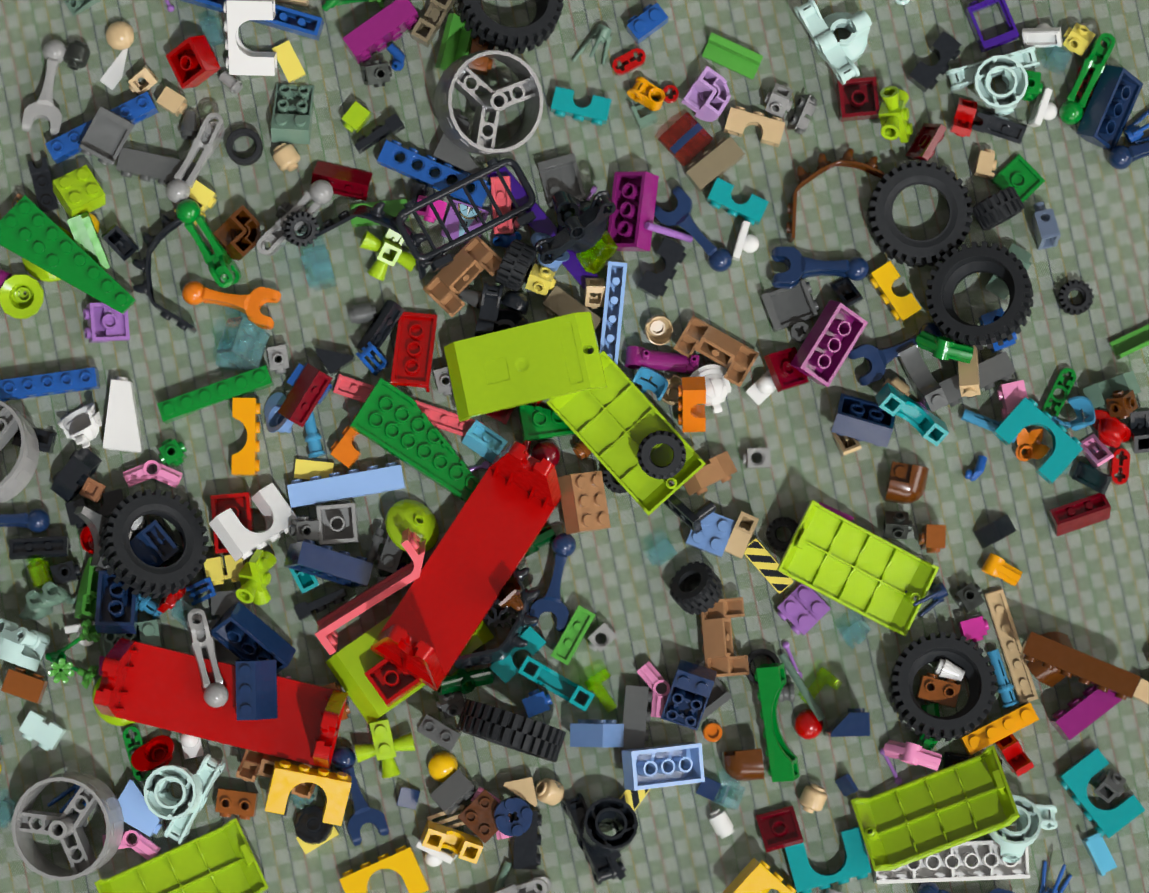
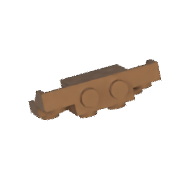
M476 236L453 257L451 264L441 269L423 290L446 313L453 317L465 305L458 295L483 270H486L493 277L498 271L502 258L481 238Z
M692 316L673 348L688 358L696 350L728 369L723 378L739 387L759 355L755 350L695 316Z
M743 597L719 599L718 603L715 602L712 609L709 608L705 613L701 612V633L704 643L702 651L705 656V667L717 671L716 677L749 675L748 655L734 656L731 618L745 617Z
M246 749L236 777L244 781L255 782L258 775L271 778L275 761L285 760L298 766L305 763ZM305 764V765L310 766V768H313V769L322 768V767H318V766H313V765ZM311 782L298 784L292 789L291 794L310 799L316 784Z

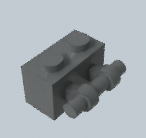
M377 528L375 535L373 534L371 538L373 541L370 550L366 553L367 562L373 563L374 559L378 560V569L394 573L400 566L404 551L393 543L389 535L387 539L383 538L384 530ZM380 543L385 544L381 555L376 554Z

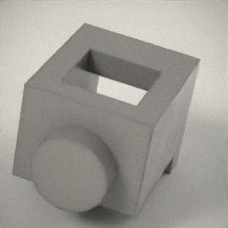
M287 345L267 347L270 371L275 372V374L287 373L286 370L291 369ZM277 356L282 357V361L280 363L275 362V358Z
M448 367L433 370L439 394L444 396L453 395ZM448 378L449 384L444 385L442 380Z

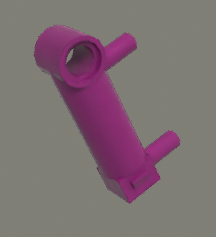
M628 346L626 350L625 367L630 369L648 367L655 370L692 374L698 369L699 355L692 354L688 358L680 353L647 350L639 346Z

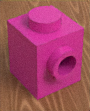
M419 195L417 202L423 200L427 196ZM438 200L433 205L443 221L447 202ZM430 205L416 211L418 215L424 217V221L434 223L437 220Z
M982 616L958 622L961 636L966 637V640L972 639L973 642L984 640L983 636L987 635V630H989L988 622Z

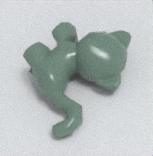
M47 582L42 586L43 591L31 590L26 594L27 603L19 617L22 620L43 619L45 616L51 615L53 606L63 602L75 604L78 594L71 597L63 587L57 586L53 582Z

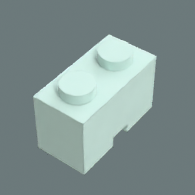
M30 710L19 729L23 733L21 736L29 741L36 740L39 742L38 746L46 751L49 749L55 750L67 729L55 722L47 723L45 716L35 710Z

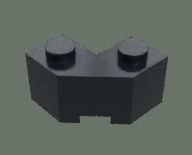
M81 448L79 451L75 450L64 468L58 471L52 478L54 482L50 489L67 503L79 494L87 478L96 473L102 462L99 457L87 448Z

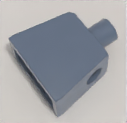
M1037 202L1033 205L1035 212L1031 219L1037 249L1042 250L1056 247L1061 234L1053 209H1046L1044 202Z

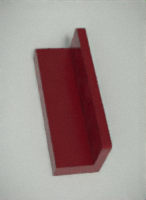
M317 161L312 173L311 184L317 180H325L332 185L333 194L366 201L373 173Z
M308 363L278 413L303 428L333 378Z
M1097 493L1051 509L1049 514L1056 526V536L1109 519L1111 506L1105 494Z

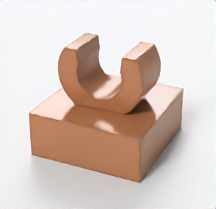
M88 477L79 494L98 503L100 498L102 499V493H105L104 490L107 486Z

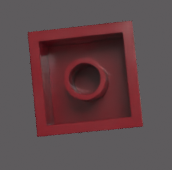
M876 77L849 79L844 85L837 81L836 89L840 122L876 119L879 117L880 109Z

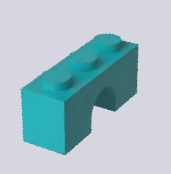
M556 86L551 105V112H554L555 116L564 118L567 115L579 122L588 120L596 126L607 124L612 99L593 95L590 105L581 108L576 106L573 101L574 90Z
M717 178L707 198V201L710 202L709 205L715 209H720L721 207L727 210L726 213L736 218L738 215L744 218L743 221L750 222L752 226L754 224L759 225L769 201L751 194L746 203L737 204L731 197L734 185Z
M531 626L525 627L521 633V638L528 642L527 646L521 648L514 647L503 660L491 662L492 665L489 668L505 683L519 671L513 663V655L516 651L524 649L534 656L547 643Z

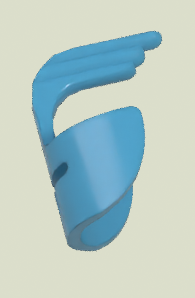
M641 367L632 379L634 384L642 385L640 391L643 394L649 389L656 395L659 401L668 387L667 379L648 367ZM651 376H652L651 382H653L655 385H653L652 383H650V382L647 381V380L650 379Z
M1076 396L1068 399V403L1076 413L1077 417L1075 420L1064 422L1056 416H1052L1051 419L1056 425L1059 423L1065 429L1071 428L1074 431H1078L1094 424L1096 416L1090 399L1084 396Z

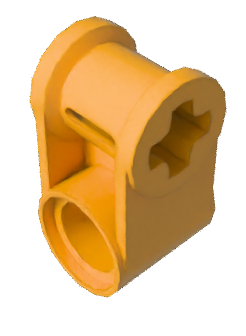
M640 76L637 77L636 83L627 91V95L651 111L659 110L665 98L664 91L650 83L647 79Z

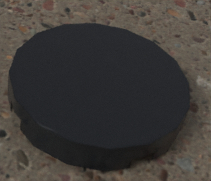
M313 805L302 809L296 816L294 822L295 831L303 842L311 845L320 844L331 835L333 824L322 822L323 807Z

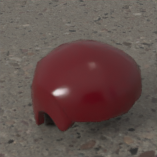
M542 440L533 447L532 457L540 461L545 458L556 467L560 460V449L555 442Z

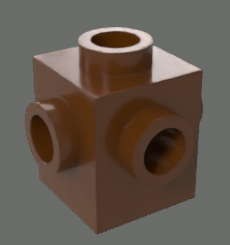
M1116 390L1106 399V407L1110 417L1127 418L1130 416V413L1138 408L1133 390Z

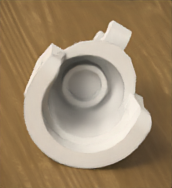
M716 364L702 366L690 376H705L706 404L704 405L712 406L713 414L722 412L720 403L724 402L727 393L731 392L729 380L723 378L727 372L726 369Z
M95 403L82 406L57 422L60 428L64 429L66 437L75 440L77 445L82 444V448L90 446V441L96 438L99 433V427L102 426L100 412L95 413Z

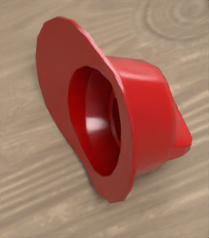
M1101 409L1095 410L1096 421L1092 426L1098 431V438L1104 445L1118 448L1121 443L1130 440L1132 435L1129 427L1117 418L1110 417L1109 412Z
M165 735L156 736L134 751L131 756L132 766L139 771H149L156 767L160 768L168 765L171 762L174 751L173 740Z

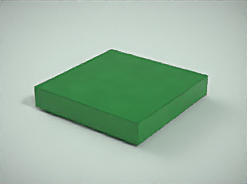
M1018 154L991 182L999 190L1014 187L1023 203L1045 180Z

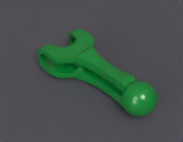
M1103 33L1097 37L1086 59L1083 60L1077 79L1066 97V102L1059 108V117L1065 124L1073 125L1081 120L1083 108L1086 107L1088 98L1097 80L1103 73L1105 63L1115 45V38L1112 34ZM1101 41L1106 43V48L1101 46ZM1092 68L1093 72L1079 102L1074 101L1086 74Z
M184 199L177 205L176 215L181 222L185 223V228L197 243L215 282L222 288L238 283L241 279V272L234 260L227 254V251L212 233L204 215L200 214V206L192 199ZM195 221L207 237L209 243L211 244L215 252L214 254L210 251V249L202 239L201 235L199 234L194 224Z

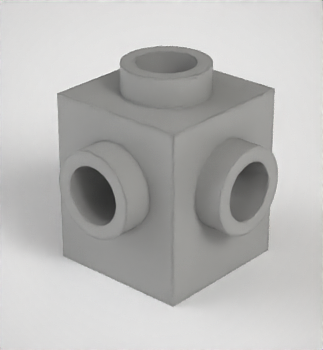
M776 83L772 93L768 91L764 101L768 103L765 111L783 118L785 111L789 112L793 101L790 98L794 90Z

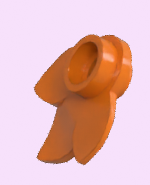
M1023 428L1016 438L1017 447L1015 455L1020 461H1028L1031 458L1041 459L1049 452L1050 448L1041 444L1043 429L1037 428L1028 432ZM1026 448V453L1022 454V450Z

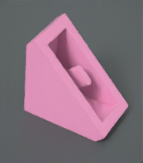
M1095 434L1081 441L1082 452L1094 468L1099 467L1114 457L1113 453Z

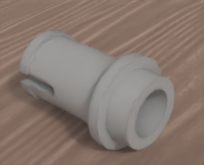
M226 70L218 78L219 81L230 89L231 93L237 94L243 88L242 82L240 80L237 81Z

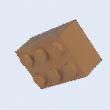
M602 471L576 473L558 477L566 534L611 528Z

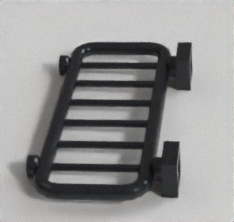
M493 158L487 162L488 167L415 203L414 199L405 203V209L397 214L395 223L412 256L422 262L434 259L430 266L433 272H436L453 261L450 253L445 256L443 253L514 217L517 218L513 223L516 230L533 222L536 219L534 212L527 213L526 211L533 207L536 196L520 165L515 160L505 158L498 161L497 158ZM505 166L513 168L528 196V201L518 206L499 169ZM493 172L497 173L515 206L514 209L503 215L483 180V177ZM477 180L482 184L499 217L487 223L466 188L467 185ZM463 188L482 223L481 226L471 231L468 230L449 195ZM445 196L466 234L454 240L451 238L433 205L434 202ZM430 205L449 240L448 243L438 248L433 244L416 211ZM412 213L432 248V251L426 254H421L403 224V219Z

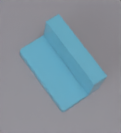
M478 420L474 422L462 441L465 446L490 463L501 453L508 442Z
M1096 832L1082 839L1100 876L1106 875V872L1117 867L1103 837Z

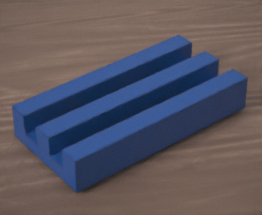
M369 341L367 343L368 347H363V352L361 354L357 352L356 355L376 376L389 362ZM372 350L383 362L381 365L370 354ZM366 355L376 365L377 369L374 370L364 358Z
M210 577L186 588L187 591L191 592L188 595L189 599L193 598L194 600L191 602L192 606L216 596ZM206 583L208 584V586H206V587H204V588H202V589H200V590H198V591L195 590L196 588H198V587H200V586H202V585H204V584H206ZM210 590L209 594L198 598V595Z

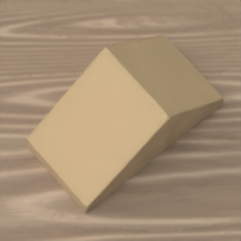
M832 432L841 457L862 448L856 439L840 436Z
M532 776L504 783V787L536 807L538 801Z

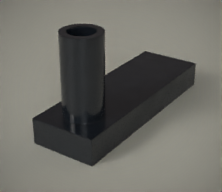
M674 494L663 502L696 534L702 530L700 521L716 510L714 503L709 500L692 512Z

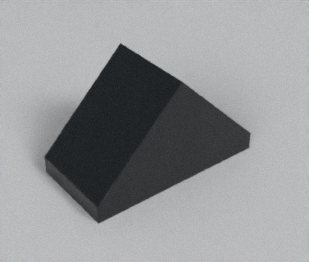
M116 224L101 236L124 261L139 249Z
M843 277L830 284L838 301L848 308L863 300L862 295L848 277Z
M316 348L317 355L331 376L355 361L353 355Z
M1008 514L973 533L981 548L984 549L1014 533L1016 529Z

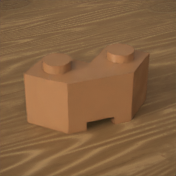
M727 451L706 461V465L683 484L689 496L695 493L699 496L708 491V486L720 480L722 483H725L732 479L731 475L736 473L737 469Z

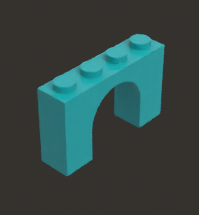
M1025 397L992 433L1007 446L1026 426L1036 425L1047 430L1052 438L1053 448L1049 457L1035 472L1046 482L1052 484L1083 448L1080 446L1081 442L1074 436L1071 438L1066 434L1067 430L1058 423L1056 425L1051 420L1052 416L1048 412H1042L1037 408L1038 404L1032 398L1027 399Z
M528 655L518 671L521 675L585 712L595 696L592 692Z
M1093 748L1058 775L1061 779L1059 783L1065 791L1069 790L1072 793L1071 799L1077 806H1082L1085 810L1082 813L1089 822L1092 820L1095 823L1096 832L1101 837L1110 838L1144 812L1145 809L1134 794H1129L1114 807L1105 810L1096 808L1090 802L1087 795L1088 783L1095 774L1109 764L1100 750Z
M857 826L839 831L845 851V859L841 868L832 874H820L812 869L804 843L784 848L797 893H811L812 889L819 887L820 890L830 888L831 883L838 882V885L850 882V878L857 877V880L867 878L868 873H872L860 827Z

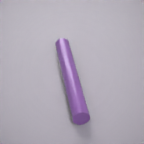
M646 222L644 226L647 230L689 243L693 240V236L657 224Z

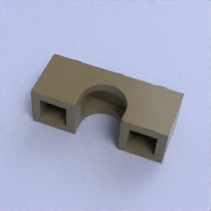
M430 0L426 13L422 18H419L410 33L411 38L429 47L456 0Z

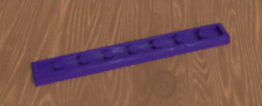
M506 167L499 169L502 176H510L511 193L518 206L526 203L528 196L524 188ZM493 172L488 177L490 179V177H498L496 172ZM536 203L526 211L527 213L533 211L536 219L528 224L535 233L541 232L551 237L557 235V227ZM567 250L570 258L564 261L562 265L584 290L585 278H598V276L579 253Z

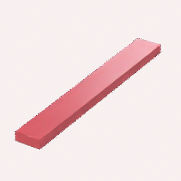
M339 374L333 393L364 403L374 386ZM414 400L434 427L465 437L476 421L468 419L460 422L458 414Z

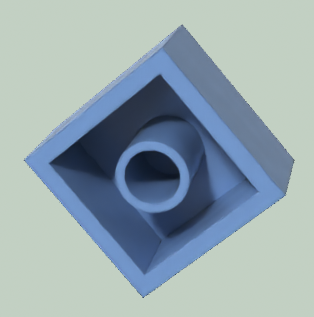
M712 512L700 521L702 527L700 532L696 534L692 529L690 530L685 544L721 558L736 521Z
M578 719V723H570V747H624V724H616V720Z

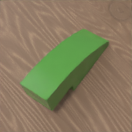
M93 557L88 558L74 614L75 618L89 619L91 621L95 620L99 574L95 571L96 568L90 565Z

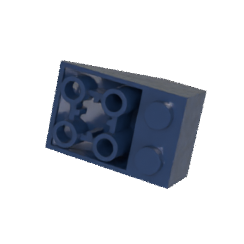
M154 520L130 541L135 555L142 562L154 567H163L182 551L157 520Z
M680 659L661 719L698 730L717 671Z

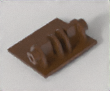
M484 789L468 806L463 808L457 817L486 843L498 831L494 823L493 811L499 802Z

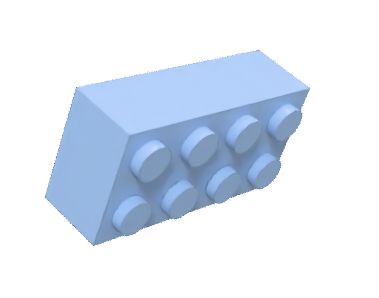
M688 742L622 750L624 787L626 790L636 791L705 782L702 743Z

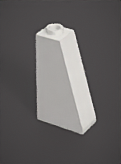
M117 377L116 380L111 379L103 448L107 450L144 453L133 383L125 377Z

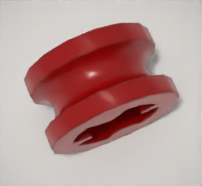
M667 85L663 88L664 93H668L670 89L672 93L675 92V95H673L672 99H669V96H665L664 101L666 103H674L678 99L679 91L676 86Z

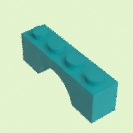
M888 382L875 396L881 409L893 417L897 415L905 419L917 429L922 437L935 446H938L949 434L944 421Z

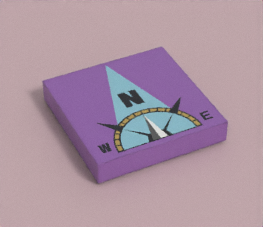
M452 200L469 231L482 225L472 205ZM450 206L444 225L454 240L466 234ZM478 208L486 222L489 211ZM442 229L441 236L447 238V236L445 235V233H444V231H443V229Z

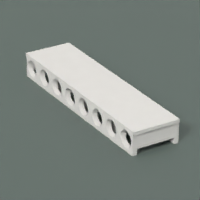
M993 839L970 840L894 870L874 871L873 869L874 883L894 884L1030 878L1028 846L1019 861L1008 863L1002 860L1000 845Z

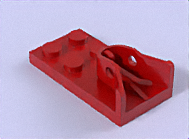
M413 312L402 313L398 320L391 374V385L394 387L398 385L422 387L426 392L430 393V377L438 315Z

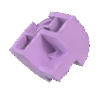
M706 66L693 82L681 102L696 112L695 117L703 121L713 122L721 115L730 100L731 95L726 84L727 81L720 74Z

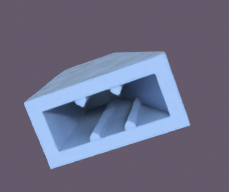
M130 779L118 798L124 822L149 837L153 836V834L157 835L162 827V824H160L162 818L157 817L149 810L144 800L143 790L136 780Z

